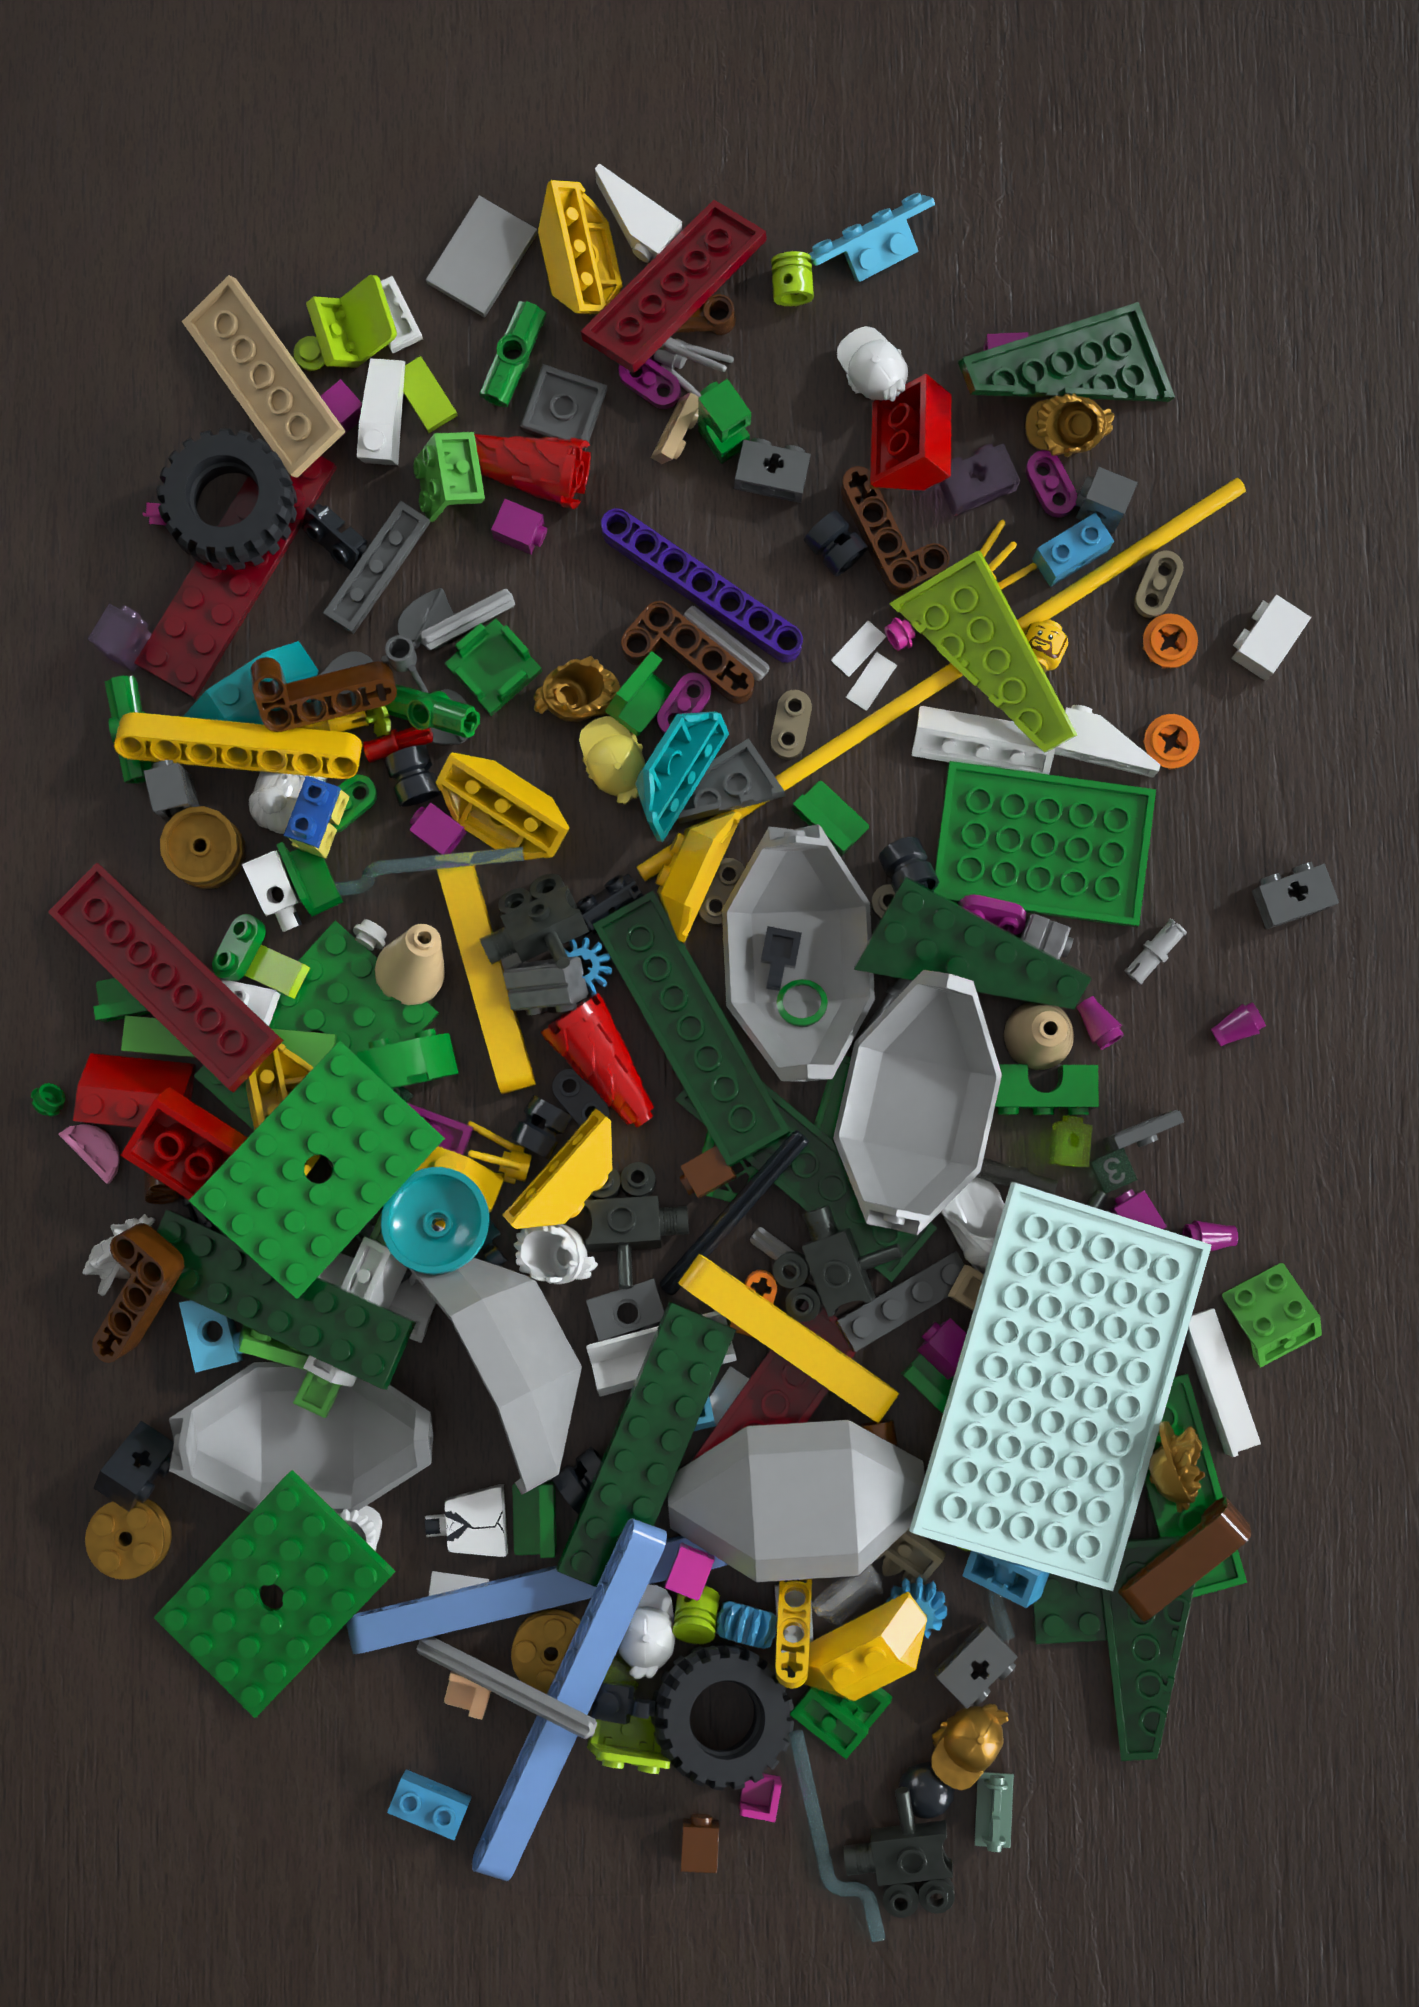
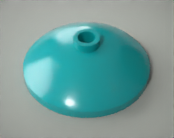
M444 1167L424 1168L414 1172L384 1204L381 1216L382 1235L391 1254L405 1267L418 1273L430 1275L452 1272L472 1260L483 1246L489 1230L488 1205L479 1187L463 1173ZM437 1221H445V1228L442 1231L434 1230V1224Z

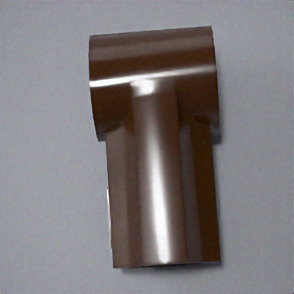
M712 295L675 333L710 331L715 335L729 333L735 326L736 321L732 301L725 295ZM721 309L727 311L728 315L723 320H715L711 317L712 313Z

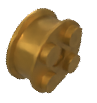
M147 1499L143 1504L138 1501L130 1512L113 1501L104 1505L91 1518L85 1535L86 1550L93 1565L103 1574L115 1579L136 1578L157 1567L167 1555L172 1540L171 1525L166 1513L158 1504L150 1499ZM127 1532L132 1535V1542L127 1539Z
M554 1608L540 1610L525 1619L516 1632L511 1651L513 1669L519 1680L547 1694L581 1620L568 1611ZM554 1647L558 1653L550 1655L546 1652V1649Z

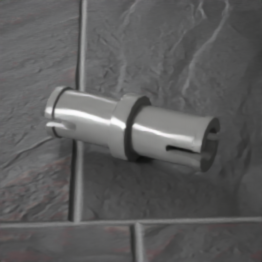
M1170 918L1151 941L1147 940L1143 944L1144 950L1124 972L1133 981L1136 980L1137 984L1142 985L1143 981L1160 962L1165 963L1167 961V954L1187 934V931L1180 924H1175V921Z

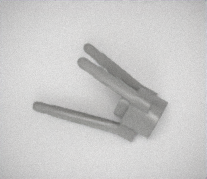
M671 337L654 354V360L661 363L663 368L675 375L681 387L688 393L691 392L698 397L701 396L700 393L678 374L674 368L681 369L686 360L690 359L725 372L727 367L712 359L733 363L734 361L732 356L692 345L678 338L675 340Z

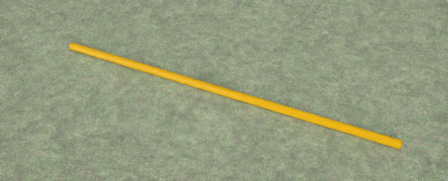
M1239 478L1233 479L1019 618L1017 621L1022 631L1025 633L1031 623L1051 619L1245 493L1246 489L1243 482ZM951 663L778 774L775 778L783 790L786 791L954 682L963 674ZM769 801L731 811L742 814V819ZM728 812L717 814L714 817L720 816ZM672 844L636 867L644 881L658 874L663 865L669 866L674 853L670 852Z

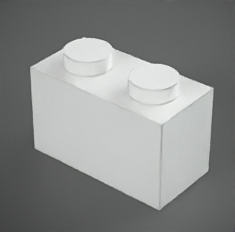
M1277 594L1269 603L1263 600L1251 617L1256 620V623L1250 631L1244 628L1233 644L1237 651L1231 658L1265 681L1274 674L1311 619L1310 616Z

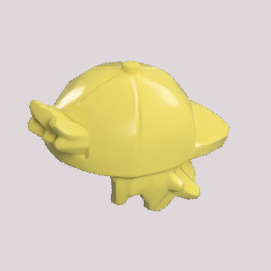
M604 716L593 720L581 730L579 738L584 756L583 762L586 765V772L589 774L588 777L593 779L600 790L617 796L618 803L627 804L632 798L635 799L639 796L635 783L640 771L645 766L642 754L643 746L638 744L635 734L630 733L626 727L613 717Z

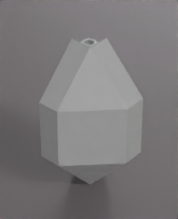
M819 824L797 829L769 826L722 908L726 1006L781 1081L808 1082L832 1079L875 1000L874 973L854 970L855 964L872 936L870 902ZM767 926L802 933L795 969L784 967L780 990L787 983L799 979L813 981L823 988L828 1000L825 1015L813 1025L800 1027L786 1022L777 1010L779 991L766 989L771 964L761 962ZM800 985L787 991L783 998V1005L790 1015L797 1018H807L819 1010L821 998L815 989Z
M923 970L854 1043L833 1139L865 1221L869 1225L918 1235L981 1172L1002 1073L972 980L948 973Z
M473 1258L461 1268L444 1274L430 1275L411 1270L412 1275L409 1278L411 1286L420 1282L451 1320L496 1405L521 1479L515 1482L521 1495L557 1476L560 1471L582 1366L536 1280Z
M254 1362L169 1418L174 1440L169 1471L251 1513L275 1486L293 1470L336 1513H342L344 1509L351 1513L353 1510L359 1511L431 1465L433 1448L431 1413L391 1385L388 1386L387 1390L380 1389L357 1378L352 1387L341 1386L327 1418H323L293 1404L306 1376V1370L278 1362Z
M849 1420L747 1426L676 1472L668 1491L670 1529L755 1582L859 1576L910 1528L925 1478L924 1464L922 1460Z

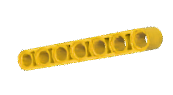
M132 712L123 715L121 718L114 748L120 756L133 760L154 762L173 760L174 763L178 762L179 764L349 779L357 774L362 743L356 735L348 732L294 728L282 732H274L267 729L264 724Z
M471 855L437 864L439 879L501 1094H506L536 1085L517 1014L510 1006L509 990L506 989L502 961L491 964L480 942V938L493 933V929Z
M698 1254L678 1282L679 1285L875 1422L879 1423L899 1395L886 1382L705 1256Z

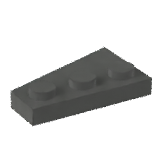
M748 738L712 761L677 818V821L681 824L786 797V795Z

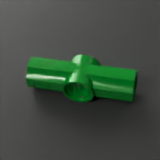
M519 301L505 335L497 343V354L479 393L480 397L490 404L507 408L521 374L529 366L530 353L547 316L546 312L537 305L528 301ZM513 349L522 352L517 359L511 360L505 357V354Z
M117 676L105 681L112 717L109 718V730L113 744L123 715L132 712L145 713L142 711L138 683L134 676ZM119 755L124 782L126 784L146 782L144 771L153 769V761L127 759Z
M396 684L397 695L390 704L385 705L389 715L408 720L418 730H425L431 727L469 738L475 734V730L480 724V713L475 710L474 706L450 700L446 693L442 691L426 693Z

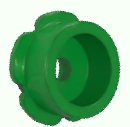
M45 1083L40 1088H35L31 1092L32 1105L42 1115L56 1116L64 1107L65 1094L54 1084Z

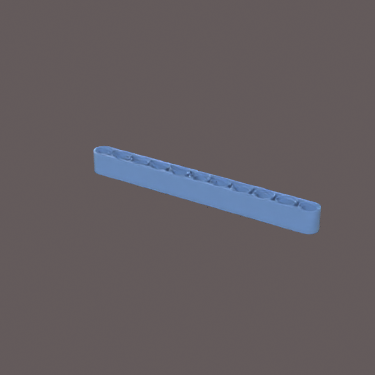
M633 1518L628 1520L547 1695L588 1715L664 1551L667 1541V1532L665 1530ZM537 1715L476 1846L472 1859V1870L474 1872L504 1881L511 1879L575 1743L577 1735Z
M682 1535L668 1538L664 1551L648 1584L667 1580L681 1542L704 1552L707 1551ZM715 1557L711 1569L728 1564ZM556 1565L356 1613L346 1623L352 1653L360 1654L590 1599L596 1587L557 1572Z

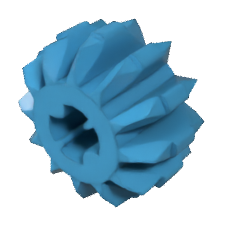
M585 937L582 941V948L578 949L576 941L572 939L569 941V944L573 951L569 953L565 949L567 956H578L586 964L592 963V968L588 967L589 974L582 976L585 978L586 986L592 996L596 993L593 983L597 982L604 988L607 986L606 980L600 977V974L611 975L612 968L600 965L610 961L611 957L609 954L597 957L603 948L599 942L594 945L592 950H589L590 940Z
M919 1575L916 1583L911 1584L908 1579L904 1578L902 1587L893 1585L891 1597L886 1600V1603L909 1592L927 1617L924 1636L929 1638L931 1629L940 1631L942 1619L947 1616V1607L944 1604L945 1595L943 1591H936L934 1581L923 1585V1579Z
M732 1601L724 1602L721 1611L718 1612L716 1632L720 1637L762 1649L771 1646L777 1630V1617L774 1613Z

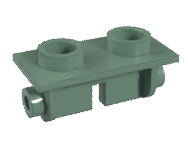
M983 1772L977 1780L974 1846H985L991 1852H1001L1002 1847L1011 1848L1014 1774Z

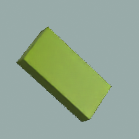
M421 356L405 365L403 394L428 433L458 416L453 405Z
M261 945L244 976L295 999L310 967Z

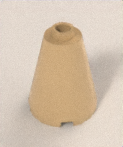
M427 924L414 925L380 952L376 961L375 976L377 984L386 996L402 1001L401 1004L417 1005L434 998L440 990L445 978V967L441 937L435 928Z
M1027 1002L1015 1009L1006 1021L1003 1034L1006 1047L1012 1059L1019 1064H1028V1068L1034 1070H1045L1060 1064L1069 1054L1074 1040L1073 1026L1067 1014L1058 1006L1036 1002ZM1043 1027L1048 1031V1035L1044 1032Z

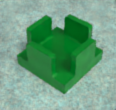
M496 618L486 627L481 623L455 645L457 652L445 662V666L490 716H493L542 672V668L530 656L528 648L507 625L503 626Z

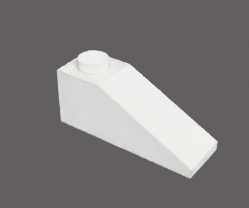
M598 164L595 168L596 183L628 243L633 248V253L646 263L652 261L682 231V221L604 166Z
M370 358L359 419L357 458L364 463L398 465L405 361Z
M1072 705L1071 708H1065V712L1077 736L1056 747L1055 755L1152 778L1159 772L1160 764L1101 715L1093 714L1091 708L1082 705Z

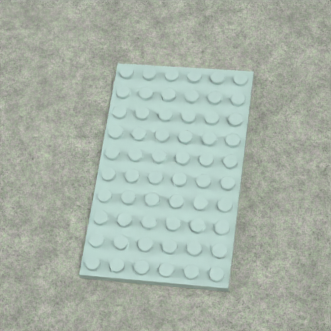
M1011 1182L909 1531L913 1534L1113 1591L1212 1245Z

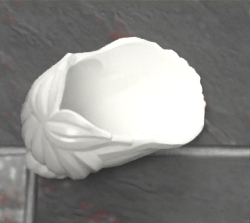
M260 771L254 791L249 798V811L256 823L261 827L268 828L270 831L284 834L306 776ZM310 776L312 778L326 782L328 779L326 777Z
M975 1177L941 1211V1214L944 1216L946 1223L963 1250L966 1260L972 1264L974 1269L984 1274L1005 1204L1000 1192L993 1183L987 1179Z

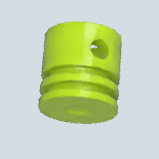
M790 251L773 256L771 259L773 299L776 304L799 306L807 304L814 299L811 255L805 252Z
M705 1586L699 1600H691L689 1597L677 1593L672 1630L676 1638L692 1644H704L714 1639L720 1599L717 1591Z

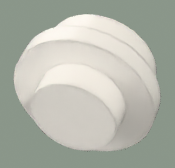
M364 919L361 924H356L353 932L357 936L355 940L364 945L368 950L372 951L374 948L382 949L384 947V939L387 933L382 927L367 919Z

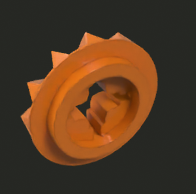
M1163 614L1154 618L1142 635L1143 650L1148 655L1150 662H1155L1162 669L1178 668L1186 664L1194 656L1198 646V636L1194 626L1189 620L1177 614ZM1179 632L1180 634L1175 641V645L1178 648L1169 647L1167 650L1161 651L1160 649L1165 641L1162 635L1170 637L1172 634L1175 635Z
M1166 714L1156 718L1148 726L1143 743L1149 756L1156 760L1160 766L1171 770L1184 767L1191 762L1198 752L1200 741L1198 731L1190 720L1181 715ZM1178 730L1176 743L1180 745V748L1173 747L1170 751L1168 750L1164 753L1166 742L1162 739V736L1170 737Z

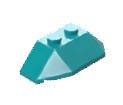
M299 641L264 652L207 689L183 717L263 724L253 694L250 674L251 666L256 660L269 657L278 661L282 667L286 683L317 676L319 670ZM265 678V679H263V680H261V681H263V682H270V681H272L273 679H272V678ZM274 708V709H271V710H272V711H279V710H281V709H283V708Z
M714 711L677 714L660 742L656 745L644 768L640 771L635 785L647 822L657 841H664L727 739L729 732L721 713Z

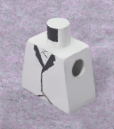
M279 850L272 851L242 864L265 916L275 913L282 932L301 925L302 922L294 906L301 901ZM275 887L282 889L284 898L281 902L275 901L272 896V891Z
M504 1484L447 1498L445 1500V1514L425 1516L426 1536H447L448 1552L497 1557L506 1556L508 1554Z

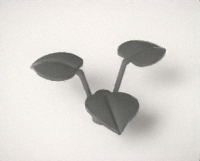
M442 588L422 595L402 612L398 620L399 635L388 640L385 646L386 655L381 658L384 664L391 665L398 672L409 671L420 691L426 693L429 692L415 667L417 656L414 649H417L420 644L425 647L421 641V631L454 615ZM448 641V642H446V643H444V644H442V645H440V646H438V647H436V648H434V649L441 648V647H443L444 645L448 644L450 641ZM347 652L334 659L319 675L370 663L373 660L362 652ZM450 689L441 690L446 693L450 700L467 704L465 699L457 692ZM342 691L340 692V694H347L351 691ZM431 728L433 733V741L431 743L459 745L467 740V738Z

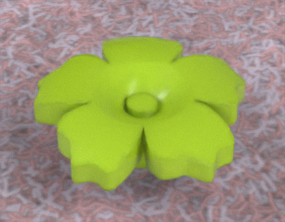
M386 706L366 710V723L374 724V733L377 737L389 735L391 721L388 717L389 713Z

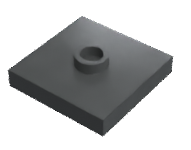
M542 364L520 426L521 431L542 438L570 439L572 437L589 442L607 392V385Z
M1180 1110L1166 1112L1105 1137L1103 1142L1107 1152L1121 1149L1135 1142L1138 1147H1142L1157 1141V1133L1185 1121Z

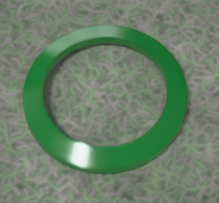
M799 979L791 981L780 990L777 996L778 1013L786 1022L794 1026L804 1027L813 1025L825 1015L828 1000L825 991L820 985L810 980ZM795 986H809L820 995L821 1006L814 1015L807 1018H797L785 1010L783 998L787 991Z

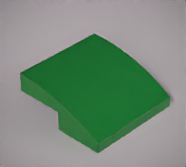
M809 1686L794 1706V1709L791 1710L790 1715L843 1758L847 1759L867 1736L872 1724L891 1703L892 1696L884 1689L879 1688L853 1702Z

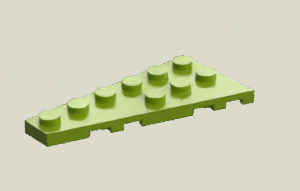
M981 551L972 553L889 603L920 634H923L974 686H977L988 696V699L997 708H1000L1012 719L1014 724L1043 752H1049L1077 736L1073 725Z

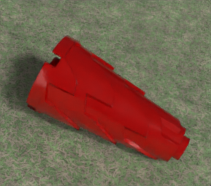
M474 434L482 476L492 478L506 486L520 489L535 497L559 503L562 507L576 509L581 501L573 499L575 492L585 493L588 481L591 452L582 450L583 447L588 448L590 446L587 440L572 437L570 439L554 437H499Z
M597 992L588 997L590 1000L587 1002L579 1003L577 1008L567 1011L550 1023L548 1028L541 1031V1034L554 1050L564 1057L574 1071L600 1095L605 1103L616 1111L627 1125L633 1123L637 1128L653 1117L651 1110L654 1108V1105L642 1085L643 1081L636 1071L630 1053L613 1022L603 998Z

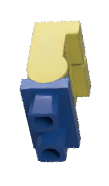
M306 775L284 836L290 838L289 840L292 841L291 845L294 848L326 859L337 829L331 823L339 826L350 796L338 786Z

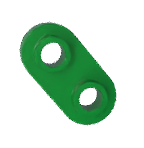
M355 775L346 779L338 786L350 797L339 826L331 823L337 829L336 833L346 829L375 804L378 794L377 788L367 776ZM365 789L366 796L361 800L355 799L354 794L356 790Z
M242 914L232 922L213 958L212 968L215 975L224 980L236 982L246 974L265 938L266 929L261 920L250 914Z

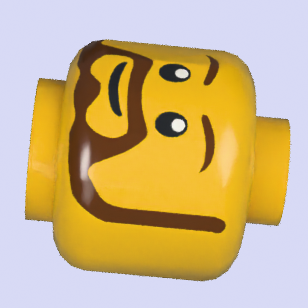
M1044 620L1043 622L1031 623L1024 634L1045 673L1046 671L1056 669L1067 649V636L1062 631V627L1055 621Z

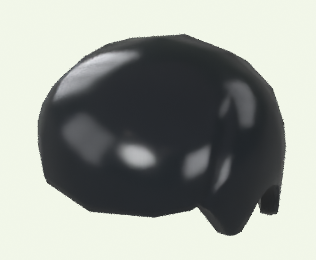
M924 1762L911 1766L900 1778L899 1788H909L913 1815L918 1818H936L945 1813L953 1802L955 1789L941 1781L935 1774L932 1763Z

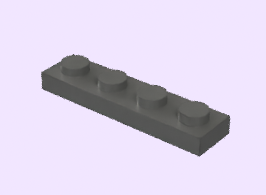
M400 500L323 612L324 615L354 635L429 526V518Z
M958 1252L950 1253L877 1296L872 1302L865 1303L835 1321L851 1351L856 1352L949 1297L948 1294L964 1266Z

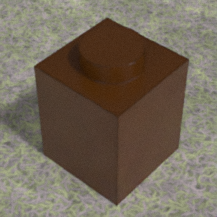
M717 1146L680 1166L684 1174L679 1178L689 1195L695 1192L698 1198L708 1195L737 1178L732 1167L726 1164Z
M692 1814L691 1819H683L681 1872L717 1873L719 1820H712L711 1815Z

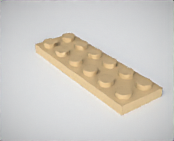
M228 275L182 321L271 449L280 457L291 476L298 478L346 432L236 278Z

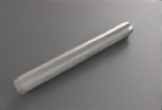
M433 1636L419 1639L416 1650L418 1654L583 1739L591 1738L594 1735L597 1727V1722L594 1718Z

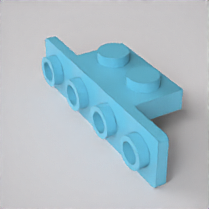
M920 193L912 194L901 201L902 206L892 211L890 208L875 213L872 216L873 221L863 226L855 224L842 231V237L832 242L831 239H827L815 244L812 247L813 252L809 253L811 255V264L815 266L820 265L844 252L855 281L861 282L919 252L906 219L935 205L933 197L921 196Z

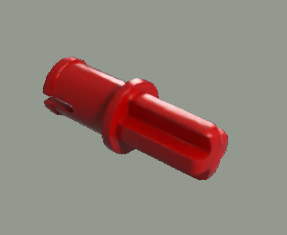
M411 727L399 732L393 729L389 735L363 742V748L368 761L372 763L396 751L431 743L433 741V733L430 727L425 730Z

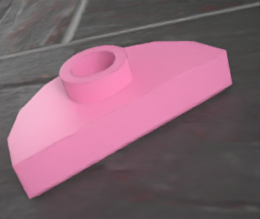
M87 1124L69 1126L59 1133V1136L106 1184L111 1183L118 1172L120 1163L118 1145L111 1134L100 1127Z

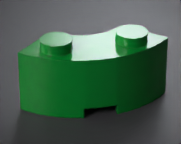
M435 1028L414 1033L416 1039L390 1044L389 1038L368 1042L369 1049L356 1052L357 1057L391 1089L459 1074L450 1034L436 1035Z

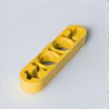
M812 1579L788 1580V1582L779 1581L775 1669L776 1678L779 1683L790 1689L802 1686L808 1677ZM794 1590L800 1591L805 1596V1602L800 1607H790L785 1602L787 1593ZM792 1625L800 1627L804 1632L803 1638L796 1643L788 1642L783 1636L784 1630ZM789 1652L796 1653V1668L802 1669V1671H797L793 1678L788 1677V1672L782 1670L788 1668Z

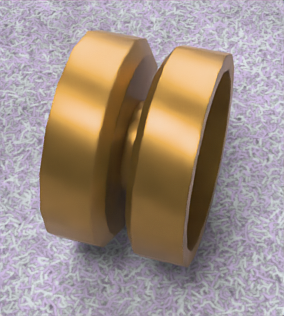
M205 806L188 807L176 813L165 825L160 838L161 856L167 868L188 885L200 889L219 888L231 882L241 871L246 857L245 841L239 829L219 811ZM205 843H207L206 849L203 852H198L199 848L205 847Z

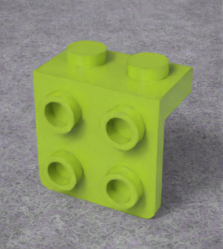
M377 275L367 276L341 298L313 296L306 302L326 366L358 368L397 336L380 278Z
M631 1716L630 1723L625 1725L595 1719L597 1727L594 1735L588 1739L587 1749L596 1756V1760L602 1761L603 1766L623 1769L624 1763L638 1766V1771L659 1774L660 1768H670L671 1761L661 1754V1748L654 1737L655 1726L651 1723V1716H649V1719Z

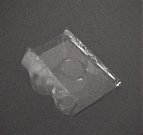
M872 1564L859 1576L840 1577L811 1602L813 1610L818 1617L827 1623L842 1626L846 1618L876 1594L883 1596V1578Z

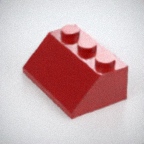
M924 374L905 384V391L896 396L893 402L890 400H875L872 403L870 484L874 487L924 491L951 477L952 394L928 374Z
M90 1053L77 1086L73 1121L137 1128L154 1099L168 1087H171L187 1099H192L196 1064Z
M168 1087L154 1099L120 1156L189 1200L248 1137L171 1087Z

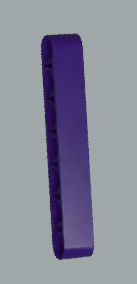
M614 508L608 510L603 515L601 520L602 536L604 541L613 549L781 662H791L799 657L802 650L803 636L796 626L628 512ZM615 522L623 523L626 526L625 531L621 534H613L608 528ZM648 541L655 547L650 553L643 554L636 549L637 545L640 542ZM671 560H676L683 565L682 569L676 573L668 572L664 566ZM704 579L711 584V588L705 592H698L692 585L695 581ZM725 599H734L740 606L737 610L729 612L721 607V603ZM754 618H762L767 622L768 626L762 631H756L750 627L749 622ZM790 637L795 641L796 646L791 650H783L778 646L777 642L780 638Z

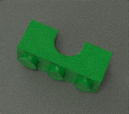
M728 378L720 384L718 382L709 384L701 391V396L698 398V432L721 464L741 452L743 440L750 441V434L745 427L751 424V411Z
M999 1064L1002 1077L995 1108H998V1115H1019V1109H1033V1115H1054V1109H1068V1115L1079 1116L1089 1115V1109L1099 1107L1098 1065L1059 1066L1056 1087L1049 1093H1043L1031 1086L1028 1080V1064Z

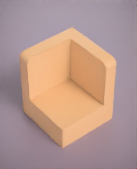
M451 1671L444 1703L470 1710L469 1717L482 1720L491 1691Z

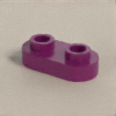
M649 358L639 368L642 371V375L637 378L630 375L631 371L619 364L618 370L621 382L659 409H668L679 401L681 395L679 380ZM661 388H667L670 391L666 397L659 396L657 392Z
M1042 450L1034 453L1026 465V476L1047 514L1057 518L1067 516L1074 509L1077 499V492L1058 456L1051 455L1050 451ZM1045 467L1048 470V475L1042 476L1038 474L1037 468ZM1059 496L1064 500V504L1058 506L1054 504L1052 498Z
M688 673L678 681L657 715L658 727L663 734H665L670 726L668 719L671 716L702 712L711 696V686L705 676L699 673ZM692 687L700 690V695L696 698H691L687 694V691Z
M975 894L967 895L958 902V905L1013 935H1018L1025 929L1026 912L1019 904Z

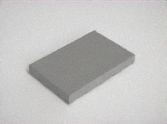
M479 195L428 275L426 282L431 287L485 318L537 236V229Z

